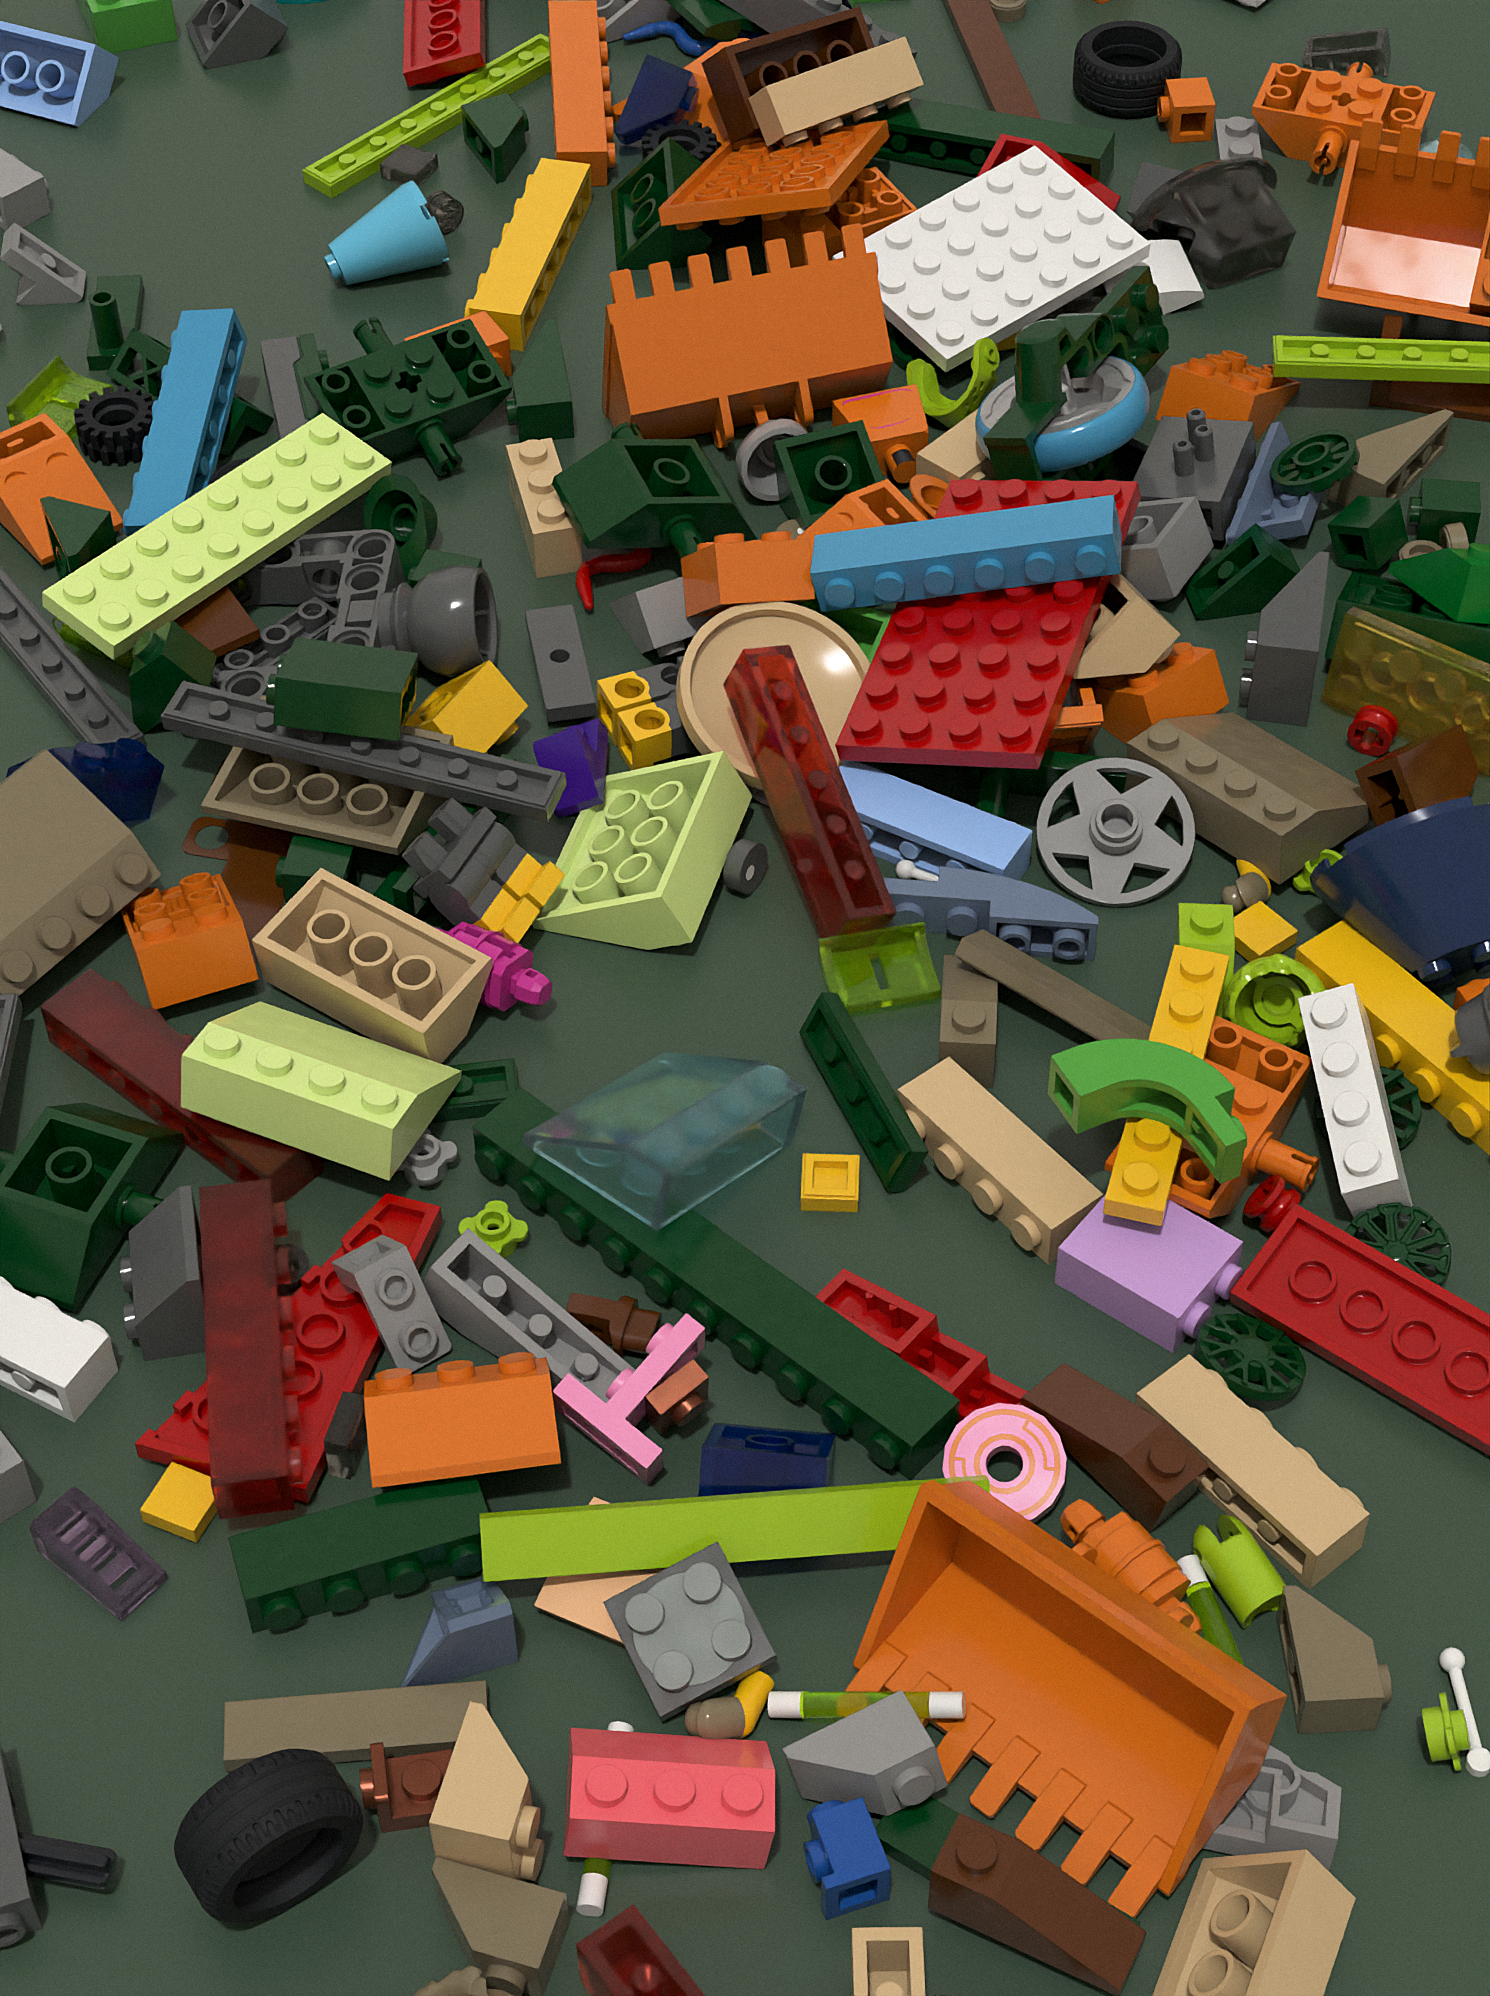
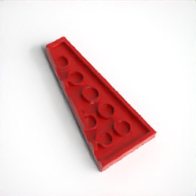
M386 1193L341 1238L342 1246L321 1267L315 1264L300 1278L302 1286L285 1303L278 1300L216 1362L217 1370L194 1393L187 1390L173 1404L174 1413L156 1431L149 1428L134 1443L138 1457L166 1465L174 1462L210 1477L308 1503L364 1387V1381L367 1380L384 1345L360 1293L340 1283L331 1262L378 1236L385 1235L406 1245L417 1271H419L443 1221L441 1206Z

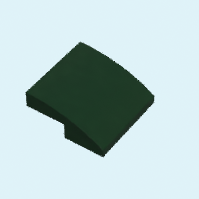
M666 0L697 30L708 37L732 42L737 39L741 29L762 35L770 34L719 0Z

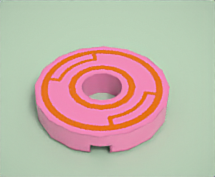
M997 1403L976 1409L956 1425L945 1445L942 1470L945 1478L986 1475L990 1481L991 1495L1032 1523H1035L1054 1508L1065 1485L1067 1457L1060 1435L1044 1416L1023 1405ZM1001 1451H1011L1017 1454L1023 1462L1020 1475L1009 1482H999L993 1479L987 1471L990 1458Z

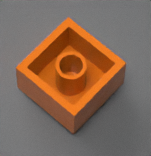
M789 531L761 534V539L744 542V534L741 533L718 535L714 537V542L697 544L696 552L681 558L686 618L716 616L720 612L744 603L781 601L800 605L815 599L814 586L810 575L811 552L809 539H791V532Z

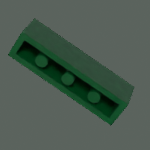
M469 1475L425 1481L228 1537L252 1633L267 1629H285L293 1626L301 1619L329 1611H348L367 1600L391 1593H410L426 1583L454 1575L469 1576L482 1570L479 1513L489 1512L477 1476Z

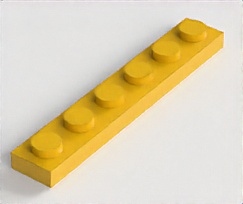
M1174 945L1149 1041L1177 1047L1205 1060L1228 971L1230 955ZM1128 1117L1126 1119L1104 1199L1103 1214L1162 1226L1184 1137L1179 1132L1164 1123L1152 1119Z

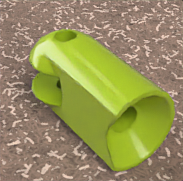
M1220 1514L1217 1524L1223 1542L1220 1543L1209 1528L1199 1524L1193 1534L1192 1549L1194 1555L1198 1556L1205 1573L1242 1628L1247 1629L1254 1617L1259 1613L1278 1611L1283 1586H1287V1584L1246 1525L1234 1516Z

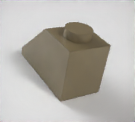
M1297 1585L1283 1586L1276 1622L1297 1733L1376 1730L1382 1705L1391 1702L1392 1686L1387 1664L1377 1663L1373 1639Z
M436 1857L432 1866V1874L437 1900L470 1966L482 1971L481 1976L486 1979V1987L488 1989L504 1990L514 1996H522V1994L544 1996L570 1925L566 1893Z

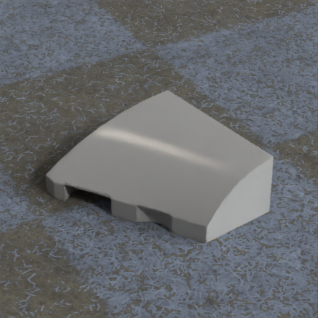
M1269 1745L1259 1774L1201 1849L1235 1856L1307 1849L1330 1871L1338 1841L1342 1788L1316 1772H1307L1293 1764L1288 1755Z

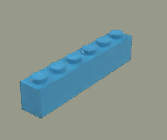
M234 308L181 311L177 330H174L171 334V352L168 364L162 368L160 394L158 400H155L152 405L153 420L149 435L143 439V457L140 469L133 476L132 499L129 509H126L123 514V529L127 537L206 488L211 476L215 473L248 342Z
M1114 495L815 535L810 575L821 612L1121 574L1122 533Z

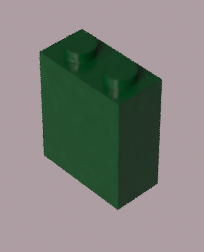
M296 637L288 654L280 655L277 675L270 674L268 679L266 703L267 705L274 706V725L399 741L416 700L419 653Z

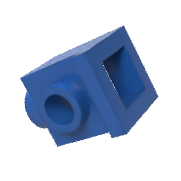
M863 1797L845 1803L840 1800H831L814 1807L807 1814V1820L811 1828V1841L803 1843V1850L813 1881L815 1883L821 1882V1910L825 1920L889 1900L891 1867Z

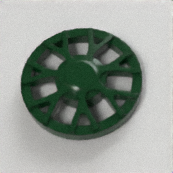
M1241 1313L1216 1315L1202 1325L1195 1340V1352L1200 1364L1206 1369L1217 1372L1224 1379L1229 1390L1250 1399L1270 1402L1285 1400L1299 1390L1306 1375V1363L1298 1345L1294 1344L1285 1335L1284 1331L1278 1330L1260 1318L1256 1319ZM1232 1329H1239L1242 1334H1238ZM1212 1335L1214 1337L1226 1341L1229 1344L1208 1339V1336ZM1256 1335H1259V1336L1263 1337L1264 1339H1266V1340H1268V1341H1265V1340H1263V1339L1257 1337ZM1276 1353L1284 1354L1287 1359L1277 1356ZM1225 1358L1228 1368L1222 1367L1217 1362V1359ZM1272 1368L1284 1374L1291 1381L1288 1383L1285 1382L1279 1375H1277L1272 1370ZM1248 1380H1262L1263 1386L1250 1383Z

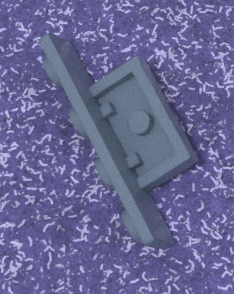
M1281 421L1271 423L1265 440L1261 443L1259 455L1253 469L1249 473V480L1243 495L1238 500L1237 510L1231 525L1226 530L1225 539L1227 547L1255 523L1277 540H1293L1307 535L1324 491L1314 493L1313 490L1308 491L1307 496H1290L1289 492L1286 494L1279 492L1272 479L1270 470L1275 458L1291 444Z

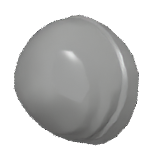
M791 419L768 420L754 428L740 444L736 455L737 474L741 483L756 498L765 501H779L773 444L774 441L808 433L798 422Z

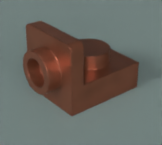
M383 1742L370 1744L372 1767L359 1769L364 1810L377 1809L381 1833L429 1826V1821L453 1753L452 1749L386 1759Z

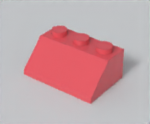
M570 1728L563 1856L765 1869L775 1834V1767L767 1741L715 1740L698 1736Z

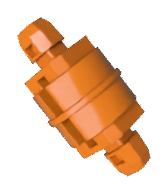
M1078 1499L1066 1507L1060 1517L1062 1529L1075 1545L1084 1542L1097 1550L1098 1557L1093 1562L1094 1565L1167 1614L1177 1607L1185 1609L1194 1617V1622L1189 1629L1198 1635L1203 1629L1200 1618L1187 1602H1181L1191 1580L1183 1573L1181 1566L1166 1552L1165 1545L1159 1539H1154L1127 1512L1121 1511L1105 1521L1106 1516L1094 1505L1082 1499Z

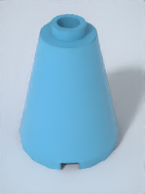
M413 180L402 184L327 245L330 254L323 258L334 281L342 278L346 285L442 265V263L449 261V251L435 217H431L424 206L427 204V201Z

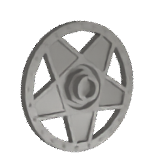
M1102 758L1076 766L1053 784L1039 809L1036 840L1038 851L1046 870L1064 890L1091 904L1104 907H1128L1145 903L1158 897L1180 878L1192 855L1195 841V823L1192 810L1185 795L1166 774L1153 766L1137 760ZM1126 772L1146 778L1147 780L1120 794L1100 773ZM1072 785L1079 814L1048 827L1054 805ZM1170 800L1175 804L1182 822V846L1156 826ZM1055 857L1087 859L1092 889L1070 877L1056 861ZM1134 866L1167 872L1148 887L1122 893Z

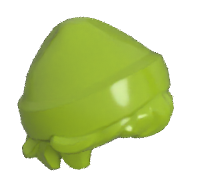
M1275 953L1273 956L1258 958L1247 963L1232 976L1224 992V1016L1226 1020L1296 1050L1307 1039L1298 998L1328 989L1324 987L1323 982L1311 969L1286 955Z

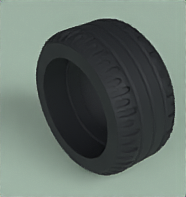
M1124 20L1101 24L1085 33L1077 43L1073 67V88L1075 94L1092 110L1112 117L1138 118L1157 113L1158 97L1164 96L1166 79L1181 78L1183 59L1181 47L1177 40L1167 31L1149 23Z
M307 1749L280 1750L242 1765L209 1788L193 1804L183 1818L174 1841V1855L178 1867L200 1905L212 1918L231 1923L254 1922L294 1906L328 1882L344 1866L356 1849L363 1829V1815L358 1802L335 1765L325 1755L315 1750Z

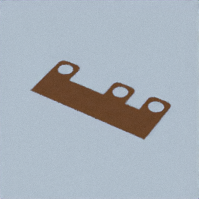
M225 760L222 761V763H221V765H220V767H219V769H218V771H217V773H216V775H215V777H214V779H213V781H212V784H213V782H214L216 776L218 775V773H219L221 767L223 766ZM200 817L192 823L183 841L182 849L190 855L227 860L221 877L243 920L256 965L258 959L252 939L280 911L285 900L283 888H278L275 881L278 859L280 856H287L293 836L310 838L312 836L248 822ZM209 826L222 827L229 835L227 842L216 849L199 847L195 842V836L201 829Z

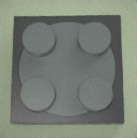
M718 1541L603 1602L662 1721L689 1708L691 1704L704 1700L778 1660Z

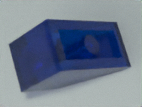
M647 54L614 130L619 142L629 145L639 141L645 136V132L648 129L654 130V125L661 123L664 127L667 126L668 120H674L675 124L681 123L685 112L691 113L699 97L700 89L696 88L697 82L693 72Z

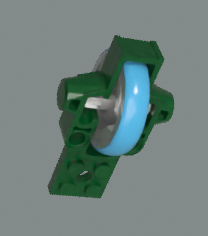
M1133 266L1091 313L1060 314L1056 319H1046L1031 323L1018 332L1015 339L1016 362L1014 363V376L998 385L985 397L979 406L975 419L977 441L984 455L992 463L996 480H1107V463L1122 445L1139 432L1148 416L1150 396L1144 377L1169 349V333L1166 326L1163 325L1158 304L1159 292L1157 286L1153 283L1149 266Z

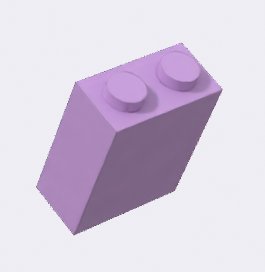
M1104 1195L1058 1247L1054 1283L1171 1353H1174L1188 1335L1192 1338L1197 1337L1202 1325L1210 1318L1213 1305L1220 1297L1225 1300L1230 1298L1231 1289L1244 1273V1269L1239 1267L1243 1241L1169 1199L1162 1226L1103 1214Z

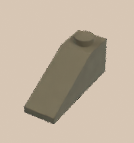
M1444 409L1358 438L1356 443L1360 452L1359 462L1357 465L1352 466L1353 471L1341 482L1338 480L1332 482L1328 500L1347 507L1358 495L1399 499L1446 451L1454 412Z
M944 955L938 1063L950 1057L984 1088H993L998 982L958 959L956 955Z

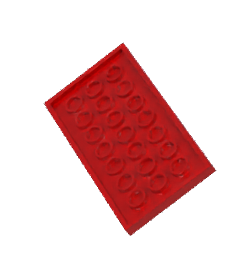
M1019 479L951 480L934 519L1114 495L1123 546L1141 495L1138 481H1069L1065 479L1055 481H1022ZM1111 575L897 602L835 744L839 760L1038 769Z

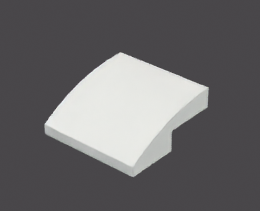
M1167 239L1147 240L1151 243L1149 257L1133 266L1150 267L1153 283L1158 288V304L1163 315L1204 299L1203 291L1180 241ZM1133 266L1102 283L1106 294L1116 286Z

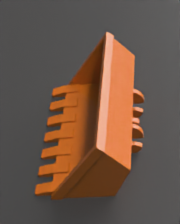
M1364 118L1359 141L1351 140L1316 297L1490 328V314L1470 311L1469 307L1490 212V138H1480L1476 160L1458 157L1461 134L1458 132L1441 131L1437 153L1419 151L1422 134L1420 126L1402 125L1398 147L1380 144L1384 123L1382 120Z
M856 223L841 227L844 258L830 261L828 260L824 232L816 231L804 234L802 240L806 265L790 268L785 239L780 238L766 241L764 249L768 273L752 276L747 247L740 246L727 249L726 260L729 281L719 283L713 282L709 256L706 253L689 256L687 264L691 288L679 291L674 289L670 263L668 261L650 264L648 271L652 296L636 299L632 275L629 269L611 272L609 278L613 304L606 305L601 404L605 418L610 419L614 429L624 422H628L629 427L631 422H635L639 426L644 439H680L710 432L714 445L717 448L728 447V443L734 440L733 427L755 423L756 427L768 420L788 416L789 419L798 422L806 429V426L813 424V411L832 407V400L882 391L893 359L878 281L879 268L876 252L866 253L862 225Z
M932 1479L922 1483L852 1664L858 1670V1673L839 1698L838 1706L845 1713L851 1715L877 1702L885 1691L892 1695L902 1690L924 1728L930 1723L946 1734L936 1748L948 1785L973 1755L987 1764L990 1769L970 1796V1805L987 1818H994L1016 1789L1020 1788L1036 1801L1015 1830L1016 1839L1024 1842L1036 1852H1040L1062 1822L1065 1821L1082 1835L1061 1864V1870L1083 1886H1086L1106 1859L1112 1855L1129 1869L1109 1897L1108 1903L1136 1918L1157 1889L1168 1897L1184 1878L1192 1860L1259 1774L1288 1695L1190 1630L1189 1627L1194 1622V1617L1185 1609L1177 1607L1167 1614L1094 1565L1093 1562L1098 1557L1097 1550L1087 1543L1081 1542L1072 1549L972 1481L939 1484ZM964 1691L966 1697L965 1718H931L929 1713L930 1692Z

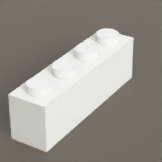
M1350 983L1298 998L1339 1186L1353 1218L1367 1209L1370 1210L1378 1207V1204L1399 1202L1403 1206L1412 1207L1368 1015L1354 984Z
M0 1276V1385L75 1423L118 1372L109 1334L93 1321L84 1320L80 1322L62 1313L54 1303L44 1297L38 1296L34 1299L15 1290L7 1280Z

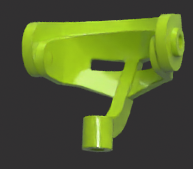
M987 337L975 342L973 359L971 360L973 375L967 390L956 401L950 400L940 393L936 372L931 364L926 363L922 359L910 361L906 369L907 385L916 384L918 387L924 413L951 429L976 411L985 397L992 391L997 381L996 369L1000 362L997 346Z

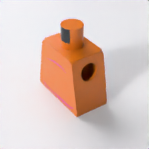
M916 384L832 400V427L863 420L883 476L892 474L896 482L908 483L916 475L917 453L928 446L929 439L928 425Z

